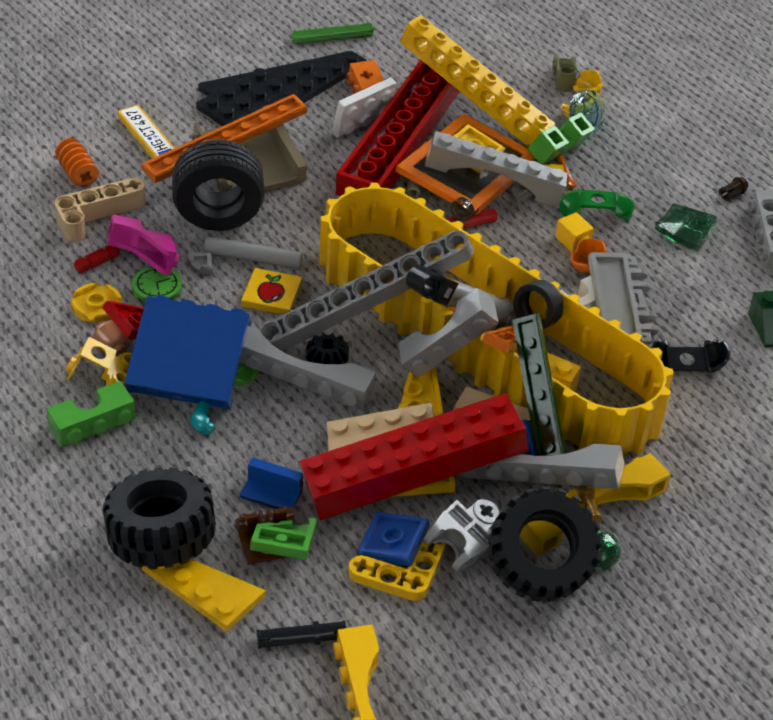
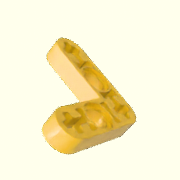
M423 540L412 566H409L408 569L367 556H355L349 562V578L355 583L408 600H422L428 594L445 553L446 543H437L433 548V552L430 553L428 552L429 545ZM428 562L432 567L428 570H423L417 564ZM361 567L366 568V569H363L362 572H358V571H357V570H359ZM389 574L394 576L396 580L387 583L381 580V576ZM401 579L405 580L403 581V586H400ZM414 584L420 585L416 589L411 588Z

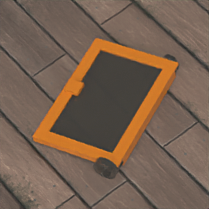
M464 113L440 131V133H446L453 137L469 124L505 147L503 153L513 154L529 161H537L528 150L530 145L525 147ZM432 138L399 163L395 170L397 173L451 202V213L455 219L461 222L468 221L475 214L478 215L515 181L504 175L487 170L479 174L471 168L449 169L445 173L425 167L426 155Z

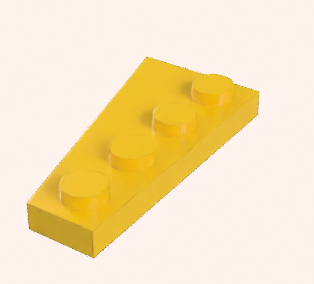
M189 559V562L182 565L180 563L174 564L171 568H165V566L158 567L157 569H149L148 566L142 567L145 573L226 632L266 597V590L192 559Z

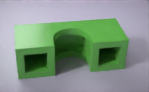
M580 112L567 119L560 128L553 126L541 132L528 147V150L540 164L544 165L581 145L595 128Z
M121 381L96 390L98 406L95 408L80 409L74 404L72 399L46 408L48 426L61 447L75 444L84 438L101 434L110 428L127 424L131 420L136 419L135 401Z

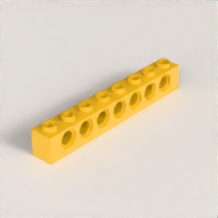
M419 15L407 24L400 43L526 146L529 147L541 132L555 126L556 123L549 119L548 116L539 111L512 87L497 77L496 74L492 73L444 32L435 27L428 19Z

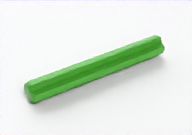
M372 23L300 30L293 31L291 38L294 44L372 36L374 34V27Z

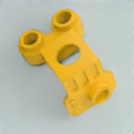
M88 337L76 357H71L65 369L69 372L67 379H70L81 358H84L104 368L101 379L106 381V386L121 381L127 389L125 379L132 353H122L117 357L115 356L117 350ZM93 348H100L105 352L106 356L104 359H97L92 355L91 350Z

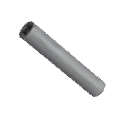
M208 236L204 243V253H211L213 255L300 269L303 252Z

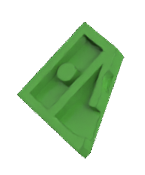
M308 518V524L293 525L292 520L257 524L251 539L250 550L306 560L317 528L318 518Z

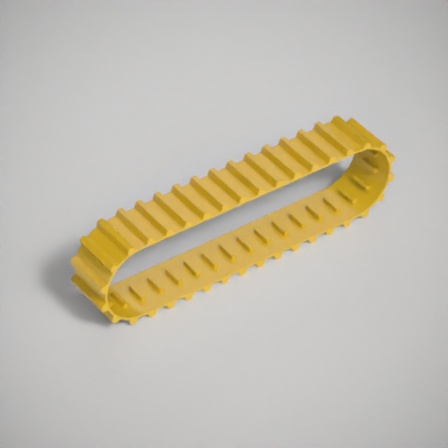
M371 183L368 188L360 189L349 186L345 188V194L338 199L329 198L327 200L326 215L321 216L319 266L326 267V282L328 284L337 283L339 286H342L382 266L344 241L349 237L371 233L383 234L394 237L416 250L453 231L465 233L473 245L474 253L471 259L448 271L474 288H479L484 292L513 302L514 295L521 286L542 279L539 278L540 271L536 269L527 271L520 266L519 258L512 257L508 259L500 254V246L486 245L481 242V234L465 232L463 230V223L460 221L451 223L444 218V211L441 209L430 210L426 207L425 199H413L406 195L405 189L401 187L392 190L381 188L378 183ZM459 244L455 249H460L464 244ZM440 255L435 256L432 261L437 260ZM394 278L388 279L386 284L390 283ZM556 281L550 282L559 290V283ZM367 289L363 295L369 293L370 289ZM409 289L372 307L379 313V320L381 322L392 321L398 325L397 332L401 335L412 334L416 330L425 335L434 334L440 331L454 314V312L442 304L424 298L413 289ZM535 291L530 292L529 305L532 312L540 314L541 319H545L548 313L545 299ZM559 291L564 306L562 317L556 324L544 329L547 335L622 382L646 401L644 404L628 408L602 406L583 398L552 377L563 441L568 440L577 445L578 450L592 444L621 445L623 453L631 451L637 455L642 454L645 444L649 439L658 440L660 437L671 394L670 387L674 375L673 369L664 367L661 360L662 351L659 348H649L641 342L642 335L637 332L633 334L626 333L620 329L621 322L618 320L607 321L599 316V308H586L580 304V296L576 294L567 296ZM485 333L446 358L455 364L454 371L458 374L467 372L475 377L474 385L477 387L487 385L494 390V396L507 393L512 403L528 408L519 355L513 351L504 353L481 342Z

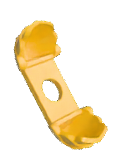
M585 70L580 72L579 77L576 78V84L573 86L574 91L577 92L570 105L563 103L560 106L567 118L572 117L573 102L580 94H587L595 101L603 86L599 71ZM584 95L583 98L580 96L578 100L587 99L588 96ZM588 98L587 102L583 103L584 110L587 113L592 107L591 103L593 101ZM578 100L574 103V116L584 112L582 103H578Z

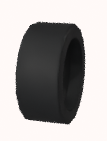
M535 280L521 286L517 290L513 299V309L517 318L534 314L529 305V296L532 291L539 293L547 304V316L545 319H541L543 329L556 324L562 317L564 309L563 299L559 290L552 283L546 280Z

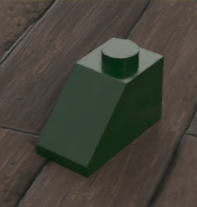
M773 291L754 292L748 315L764 347H773Z

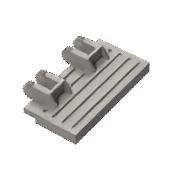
M590 252L588 263L596 307L600 309L599 316L607 321L618 320L621 322V330L628 334L637 332L642 335V343L651 344V336L659 333L658 325L640 324L656 320L655 312L640 311L645 309L643 293H647L651 289L648 282L639 281L648 277L647 269L636 268V256H627V253Z

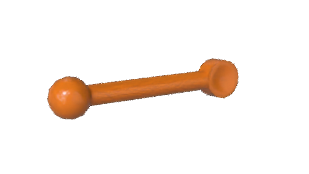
M560 155L557 157V162L563 165L564 172H567V186L574 189L577 186V182L572 180L565 164V157Z

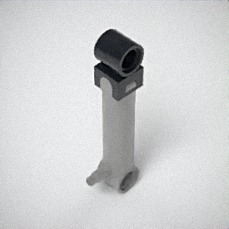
M423 265L412 267L406 276L408 287L424 298L431 299L444 306L450 305L456 308L457 301L476 289L454 280L442 272L434 269L429 270ZM484 292L494 300L499 322L484 333L495 330L498 324L504 327L513 325L512 320L517 319L513 309V302Z

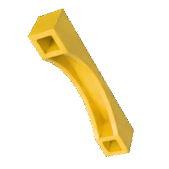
M651 453L641 458L637 457L624 466L618 489L593 487L595 490L594 501L597 506L618 500L648 501L667 491L671 473ZM576 489L569 491L566 497L570 499L574 495L578 497ZM538 520L526 524L519 536L539 557L560 546L564 532L553 523Z
M373 624L339 629L337 642L333 643V653L335 660L341 661L342 667H339L341 684L347 685L348 688L345 697L348 710L354 711L355 717L352 720H377L369 703L367 689L371 676L378 666L379 645Z

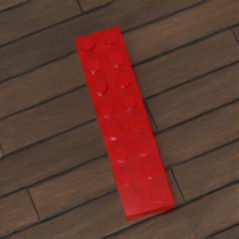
M504 393L300 460L299 462L318 518L323 520L529 450L526 428L508 394Z

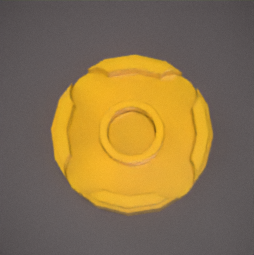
M90 283L83 285L74 292L71 299V308L79 319L90 323H100L104 320H111L102 308L105 302L114 301L122 303L121 295L111 285L99 286V283Z

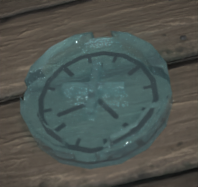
M589 89L580 90L575 93L570 103V118L581 112L595 128L592 133L597 132L603 125L605 118H602V112H605L602 98L596 91Z

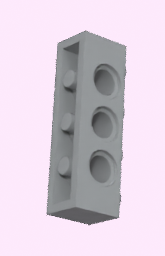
M755 190L753 199L749 201V213H753L752 226L757 230L756 243L760 244V259L764 260L766 269H773V190Z

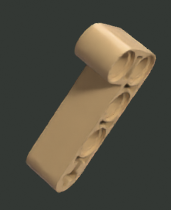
M129 178L58 197L54 202L56 221L64 237L69 241H80L86 235L85 222L143 207L146 203L144 181L139 178Z

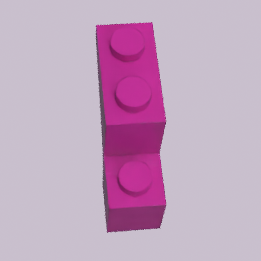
M112 214L107 233L108 245L133 252L160 273L171 275L172 268L177 267L179 253H176L177 245L174 244L172 235L143 229L141 220Z

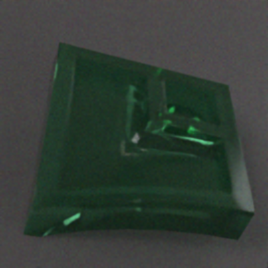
M673 203L667 213L656 222L655 229L671 241L699 252L714 228L717 216Z

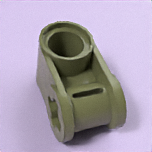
M554 56L552 72L556 88L562 92L573 91L577 76L576 57L567 59Z

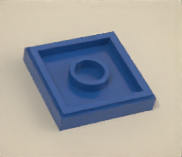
M376 512L360 544L357 555L367 556L390 564L411 567L430 526L429 520L427 518Z

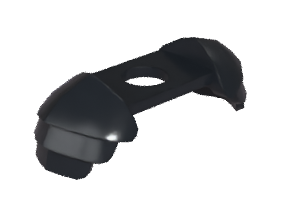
M656 340L651 348H659L662 351L661 360L664 367L671 368L673 371H707V373H713L721 370L727 364L731 353L727 343L719 340H706L704 347H669L667 340ZM688 353L693 356L694 363L685 365L681 362L680 356Z

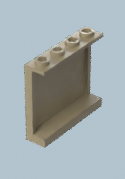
M198 122L194 123V133L191 135L192 140L218 128L202 131ZM283 124L240 144L252 151L259 159L263 168L264 192L306 181L307 164ZM216 179L219 192L228 191L237 186L232 181Z

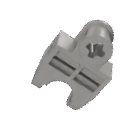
M487 499L477 500L468 509L456 500L440 514L423 540L428 545L439 542L450 545L456 554L455 561L451 567L457 573L462 572L473 566L490 550L491 545L488 544L491 532L489 529L498 517L499 510L493 502Z

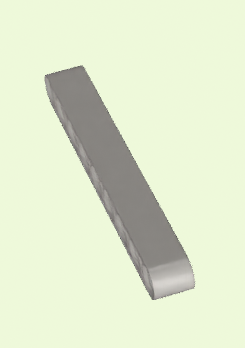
M450 232L267 322L262 326L260 332L272 345L284 351L313 335H317L411 289L406 284V276L409 270L416 265H423L429 270L434 269L444 273L468 261L474 253L473 245L464 232ZM459 244H464L460 249H455ZM440 255L437 260L432 261L435 256ZM394 278L390 283L386 284L388 279ZM367 289H370L369 293L363 295ZM347 300L345 305L340 306L343 301ZM324 311L323 315L317 318L319 313ZM301 322V325L295 329V326ZM278 334L277 338L272 340L273 336Z

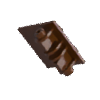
M283 506V508L273 509V513H271L270 509H267L266 514H263L262 510H260L258 515L257 513H244L242 517H238L235 520L247 565L286 558V556L250 550V543L257 524L278 523L286 520H292L293 522V508Z

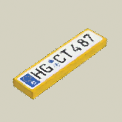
M139 105L118 111V118L151 158L174 149L173 145Z

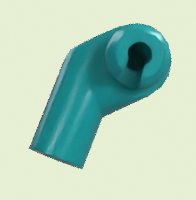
M200 401L190 418V423L196 431L202 432L207 436L212 433L215 425L207 417L210 410L209 404Z

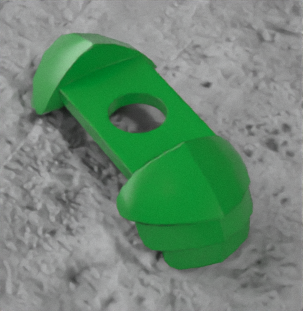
M576 189L561 196L559 210L562 216H567L575 212L579 214L582 208L614 210L617 217L629 221L632 217L635 203L631 198L619 192ZM601 197L604 199V202L596 203L591 198Z

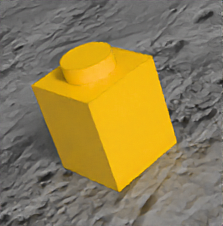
M575 212L558 220L555 238L570 252H575L579 241L592 239L594 228Z

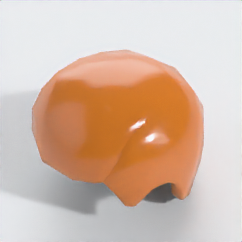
M590 238L579 241L575 252L571 251L570 260L572 267L582 274H590L588 256L590 252L607 253L603 241Z

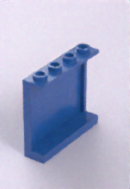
M163 295L147 296L125 379L128 391L195 404L203 401L212 407L231 410L233 403L231 394L247 328L248 326L251 327L252 324L250 315L244 310L237 308L225 310L214 304L202 306L186 299L174 301Z

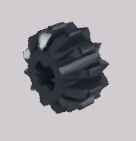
M322 332L321 336L313 335L312 340L308 341L306 346V360L319 364H346L349 360L348 342L343 340V336L335 337L334 332L330 335H326L324 332Z

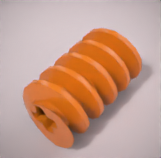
M76 138L64 139L56 146L55 157L74 185H90L98 178L99 169L84 146Z

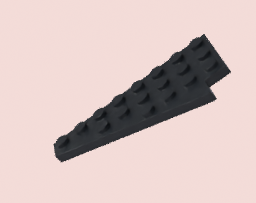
M347 51L267 69L257 68L253 72L201 82L198 84V91L207 97L196 102V109L221 126H224L262 109V106L270 105L292 94H295L305 103L346 79V75L350 71V63L367 60L353 51Z

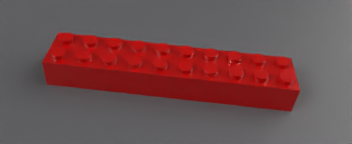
M420 59L336 173L335 195H344L345 188L349 186L355 189L368 188L371 183H378L381 188L392 189L401 177V174L395 171L396 166L424 144L460 91Z

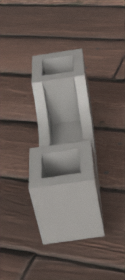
M479 288L471 291L457 301L452 318L440 331L431 335H425L416 330L398 343L401 365L417 377H420L499 323L494 300Z

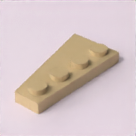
M432 403L327 422L329 451L434 417Z

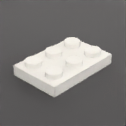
M390 77L338 101L332 133L338 138L344 134L348 135L355 129L367 126L376 120L394 96L396 82Z

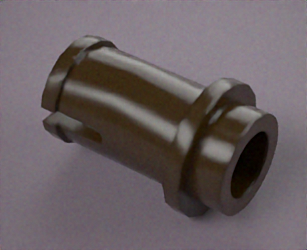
M735 177L731 183L719 189V195L727 192L728 194L721 198L729 201L739 193L744 194L749 186L748 182L744 177Z

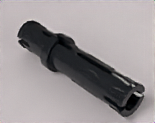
M314 621L312 625L265 630L258 629L256 630L258 649L314 642V645H320L321 641L337 640L338 630L345 629L346 622L319 624L318 621Z

